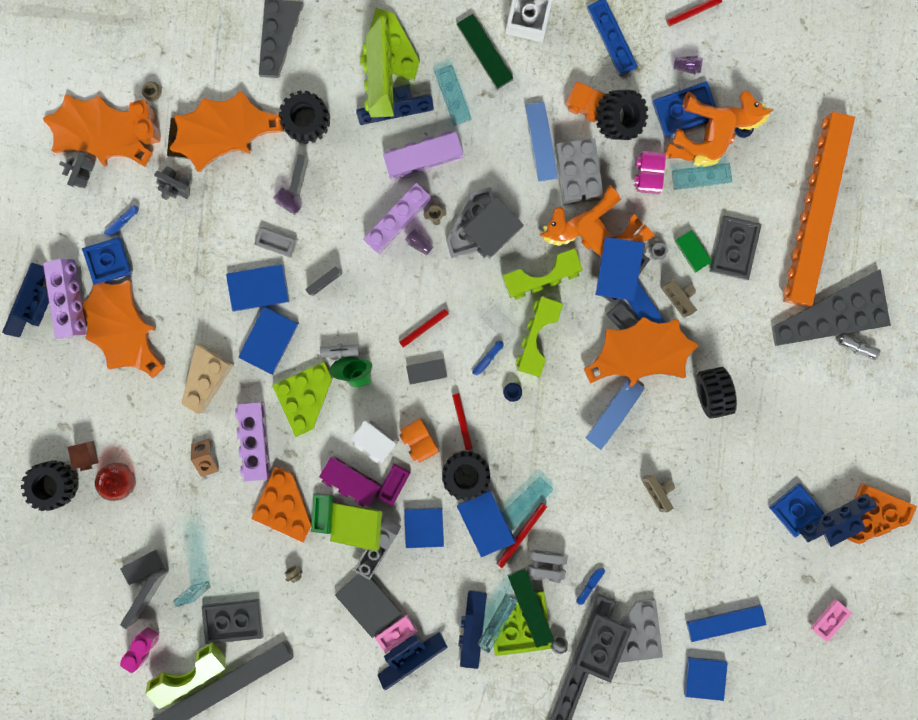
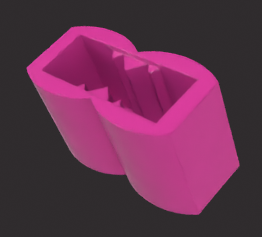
M642 151L640 156H637L636 168H638V175H635L634 187H637L636 192L660 194L662 192L666 153Z
M149 627L140 632L133 639L130 650L122 657L120 667L130 673L135 672L147 660L149 651L157 644L159 633Z

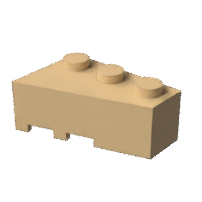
M196 344L181 404L197 414L204 413L234 364L207 347Z

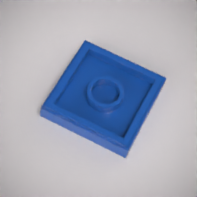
M120 237L82 248L94 285L133 274Z
M799 483L769 507L795 538L800 535L798 531L800 527L825 514Z
M443 508L404 509L406 548L444 547Z
M688 657L685 697L724 701L727 661Z

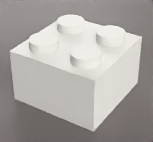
M512 0L506 34L543 43L552 0Z
M370 418L363 422L351 438L354 441L353 445L360 451L363 449L369 453L368 457L376 463L378 461L383 463L399 442Z

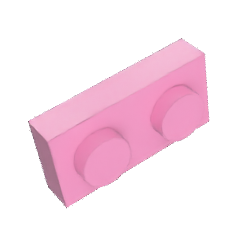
M834 599L810 628L828 642L852 612L838 600Z
M406 614L377 634L375 639L386 654L417 632V628Z

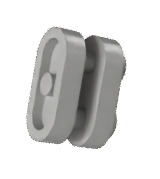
M530 550L529 559L534 560V565H528L527 573L531 579L541 580L542 578H549V581L560 583L561 580L565 579L566 571L561 569V565L567 564L568 555L543 550ZM542 562L553 563V567L541 565Z

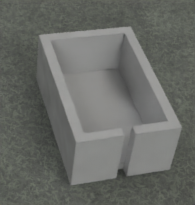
M596 139L557 143L555 155L562 205L580 203L582 195H585L583 202L600 200L603 197Z

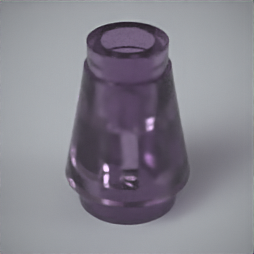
M698 55L675 57L674 69L693 75L701 73L703 57H698Z
M283 187L273 197L277 205L293 215H296L302 208L291 192Z
M415 228L405 238L409 246L424 253L426 256L434 248L423 233Z

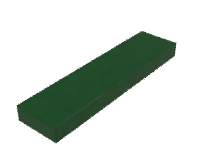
M474 14L457 23L458 29L495 88L498 90L511 82L513 76Z
M526 568L508 574L507 576L536 648L555 641Z

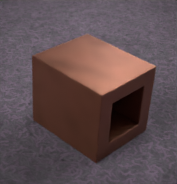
M94 441L67 447L72 469L80 468V471L92 469V465L98 463Z

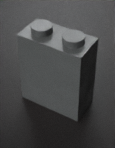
M496 197L463 229L465 233L463 237L468 243H474L478 247L477 252L483 258L487 256L490 260L524 227V224Z

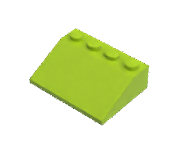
M380 16L366 34V43H363V54L367 55V61L363 62L364 73H367V80H364L365 92H368V99H365V110L369 111L371 118L394 116L391 39L385 16Z

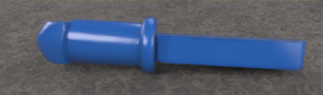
M135 205L131 206L127 212L104 231V234L111 236L117 233L125 223L127 224L138 213L139 208Z
M502 341L495 342V345L486 353V356L475 367L472 374L479 375L487 368L497 353L503 349L504 343Z
M604 568L597 569L591 575L587 585L584 586L585 588L576 599L578 605H583L589 594L593 592L592 589L595 588L605 573Z

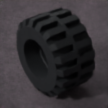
M301 90L297 91V95H294V93L289 94L291 98L283 100L285 104L280 105L281 112H279L281 119L279 121L285 132L298 143L301 141L304 144H308V141L315 143V139H322V134H326L328 131L327 126H330V114L323 100L315 93L311 94L310 91L306 90L305 93H302ZM300 110H314L315 118L310 125L301 127L295 124V116Z
M612 90L608 94H604L603 99H600L598 102L599 107H596L595 110L597 111L595 120L598 121L596 126L600 128L599 132L605 134L604 137L612 140H632V138H637L638 134L643 132L642 128L646 127L647 123L645 121L648 119L646 112L648 111V106H645V99H641L642 95L634 90ZM621 109H623L624 113L622 122L620 121Z
M722 366L699 371L696 380L697 392L701 407L707 417L713 419L734 414L737 407L736 391L732 378L726 368Z
M464 450L459 453L456 452L448 458L443 467L442 482L444 483V488L451 496H455V499L475 500L476 497L482 496L483 492L487 490L488 484H490V469L486 460L480 454L473 453V451ZM468 464L477 470L478 477L474 484L462 486L457 483L455 471L461 465Z
M48 461L32 466V469L26 471L25 474L27 476L22 478L24 482L21 485V489H24L22 496L27 498L25 502L27 504L32 503L31 507L34 509L39 508V511H51L70 503L71 499L76 495L74 491L78 490V486H75V483L78 482V478H74V475H76L75 471H70L71 467L69 465L64 466L65 463L62 461ZM47 475L56 482L57 489L54 496L49 495L44 489L43 482Z

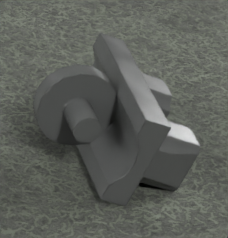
M79 152L74 166H72L74 161L72 157H68L66 163L60 161L59 165L64 167L63 175L68 176L69 171L72 170L67 185L86 188L89 179L79 175L81 168L92 172L95 162Z
M168 166L162 172L158 170L155 172L154 176L157 177L156 183L159 185L158 190L162 192L161 197L167 200L170 196L176 198L177 195L188 199L190 196L189 188L192 184L190 177L182 175L177 181L174 179L176 172Z

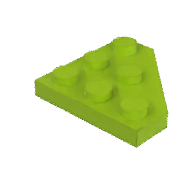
M376 8L370 29L380 16H385L391 39L392 75L415 81L420 65L418 56L395 14ZM362 52L359 63L363 66V62L367 61V55H364Z
M322 362L272 385L295 437L315 428L317 418L333 380L326 362Z
M544 590L535 591L549 625ZM518 602L492 635L495 656L551 649L550 645L552 646L551 643L536 648Z

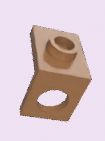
M210 439L191 444V461L199 475L203 477L219 472V468L210 454ZM206 446L201 452H196L198 447Z

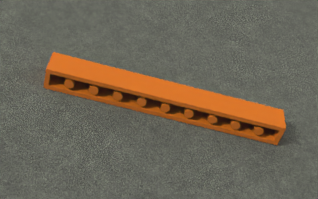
M832 112L822 120L821 128L823 130L817 140L818 152L813 158L812 165L814 169L808 179L810 187L804 197L806 205L800 215L801 227L795 237L797 244L791 254L793 262L787 272V278L789 279L787 286L783 290V302L803 307L813 306L854 126V116Z

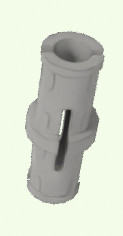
M843 334L839 339L838 345L852 350L854 354H861L872 360H876L880 355V349L866 344L861 339L857 340L846 334Z
M338 343L336 346H320L321 358L338 357L339 359L343 356H359L360 354L359 344L342 345V343Z

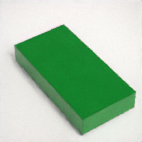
M692 230L675 240L676 245L694 273L712 263V260Z
M313 494L311 532L331 533L333 495Z

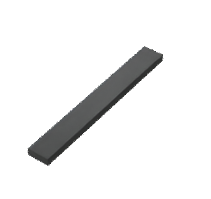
M597 593L550 720H572L589 673L575 668V663L595 612L610 618L616 604L615 599Z
M282 641L157 714L151 720H189L293 659V655L285 641Z

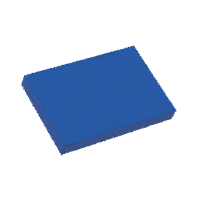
M707 81L652 101L664 138L675 134L676 129L685 131L708 123L709 118L685 111L682 106L686 93L691 92L700 102L716 107Z
M605 237L595 295L634 301L644 242Z
M283 264L226 274L233 312L290 302Z
M263 307L238 358L274 375L299 324Z
M492 490L484 492L482 496L476 497L475 500L468 499V501L457 505L481 557L516 543Z

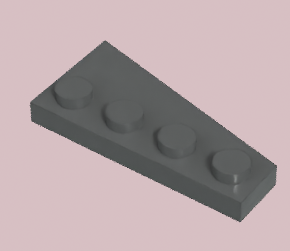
M265 0L258 74L260 77H280L288 47L293 39V32L295 27H297L298 18L304 6L303 2Z

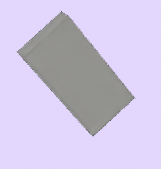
M260 227L254 245L291 258L297 240Z

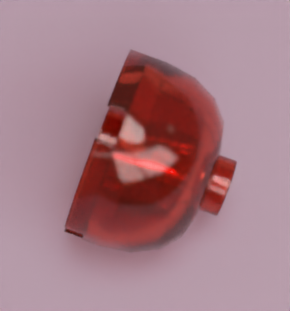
M123 463L108 464L96 474L94 480L95 490L105 500H122L134 491L136 485L134 472H131L128 468L129 466Z

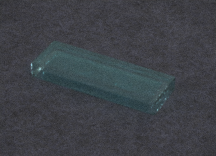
M449 65L435 70L434 73L453 125L456 126L472 120L453 66Z
M730 163L671 171L674 190L732 182Z
M541 476L502 512L512 530L553 491Z
M209 581L191 585L175 598V607L195 602L211 588Z
M508 594L504 595L478 642V645L488 653L491 651L517 604V600Z

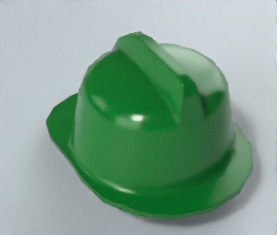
M340 358L331 365L330 374L333 378L346 381L354 388L364 386L365 384L370 385L372 383V363L366 359Z

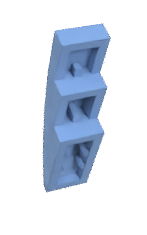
M544 102L526 104L525 111L538 182L557 179L556 163Z
M629 378L625 381L608 403L607 408L597 419L596 424L586 435L585 438L600 450H602L645 389L638 382L631 387L629 386Z

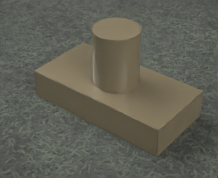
M673 279L661 287L683 318L697 311L689 300L696 293L693 285L688 284L681 289Z
M646 475L641 479L660 512H669L674 509L667 497V494L675 489V485L670 479L662 484H659L655 475Z

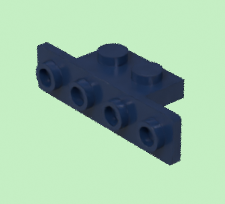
M410 84L393 87L394 116L371 118L369 111H366L365 107L356 109L359 124L365 125L433 111L434 106L431 94L412 97Z
M33 262L30 264L3 328V334L21 337L26 322L39 327L49 304L47 288L42 286L45 279L44 266Z
M864 494L800 527L798 531L808 543L824 535L827 544L833 547L866 530L861 515L877 508V503L868 494Z
M468 591L465 616L461 617L460 628H464L463 635H459L458 647H462L460 667L479 668L487 599L486 592Z
M438 632L424 642L415 634L384 655L386 663L390 666L377 675L384 690L389 689L447 649L448 646L442 634Z

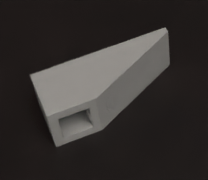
M384 517L381 522L379 550L366 549L353 571L370 580L396 538L401 526Z

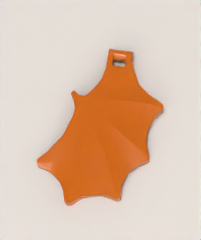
M243 92L237 93L233 98L226 101H213L203 98L194 112L174 116L178 130L170 150L187 156L194 164L196 171L202 172L207 165L225 154L241 151L250 155L251 151L247 145L252 140L267 133L284 132V129L280 124L279 114L273 115L257 109ZM275 120L276 127H270V121Z
M66 94L62 106L54 114L43 117V121L50 127L53 133V146L51 150L56 154L74 151L97 156L105 167L107 166V160L111 157H126L145 167L153 154L136 137L134 132L135 121L131 118L130 112L112 109L99 96L91 100L81 101ZM140 151H143L144 154L142 155L141 159H138L137 156L139 155Z
M126 280L123 283L113 285L106 283L93 284L90 296L82 303L84 317L87 321L86 340L96 344L103 351L108 369L134 367L154 378L165 366L151 350L148 333L151 330H156V327L146 324L141 318L134 303L132 282ZM154 362L156 366L150 369L149 365Z
M643 317L628 329H607L602 352L590 366L583 369L590 383L611 375L628 377L630 380L629 386L631 387L639 378L648 375L665 374L684 379L686 377L685 366L687 358L697 349L698 344L689 340L681 332L678 319L658 324ZM597 367L600 375L595 377L592 369Z

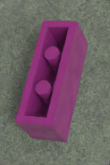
M334 455L330 457L319 476L322 479V483L329 487L333 485L339 489L338 492L345 497H353L355 499L354 502L362 507L365 505L369 507L382 485Z

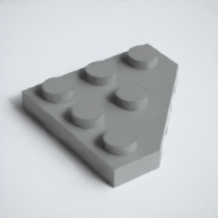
M491 187L472 192L467 204L459 215L446 239L451 259L477 252L478 247L474 243H468L463 237L465 235L463 229L494 200Z
M656 600L635 601L629 612L619 621L632 627L619 663L663 658Z

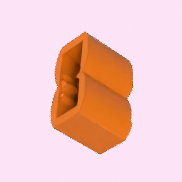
M576 81L565 106L569 112L576 115L578 113L583 114L586 120L595 123L597 121L595 120V115H597L595 110L596 107H599L598 102L600 99H603L604 93Z
M143 99L131 102L129 104V112L131 118L135 121L134 132L136 137L146 145L160 142L161 133L155 124L156 114L152 106Z
M421 418L400 429L402 433L399 436L404 444L408 443L410 446L409 454L413 461L417 460L420 463L439 452L435 441Z

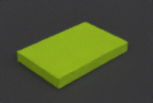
M333 503L330 541L378 551L380 548L382 511Z

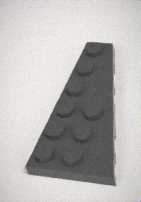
M881 269L872 272V274L859 279L848 287L835 292L813 306L773 326L772 333L775 346L891 326Z

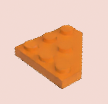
M275 466L251 519L304 542L312 522L305 508L301 492H299L295 476L293 473Z
M860 483L854 499L868 494L877 503V508L861 515L866 530L847 540L862 544L868 539L889 533L895 528L904 527L910 524L917 506Z

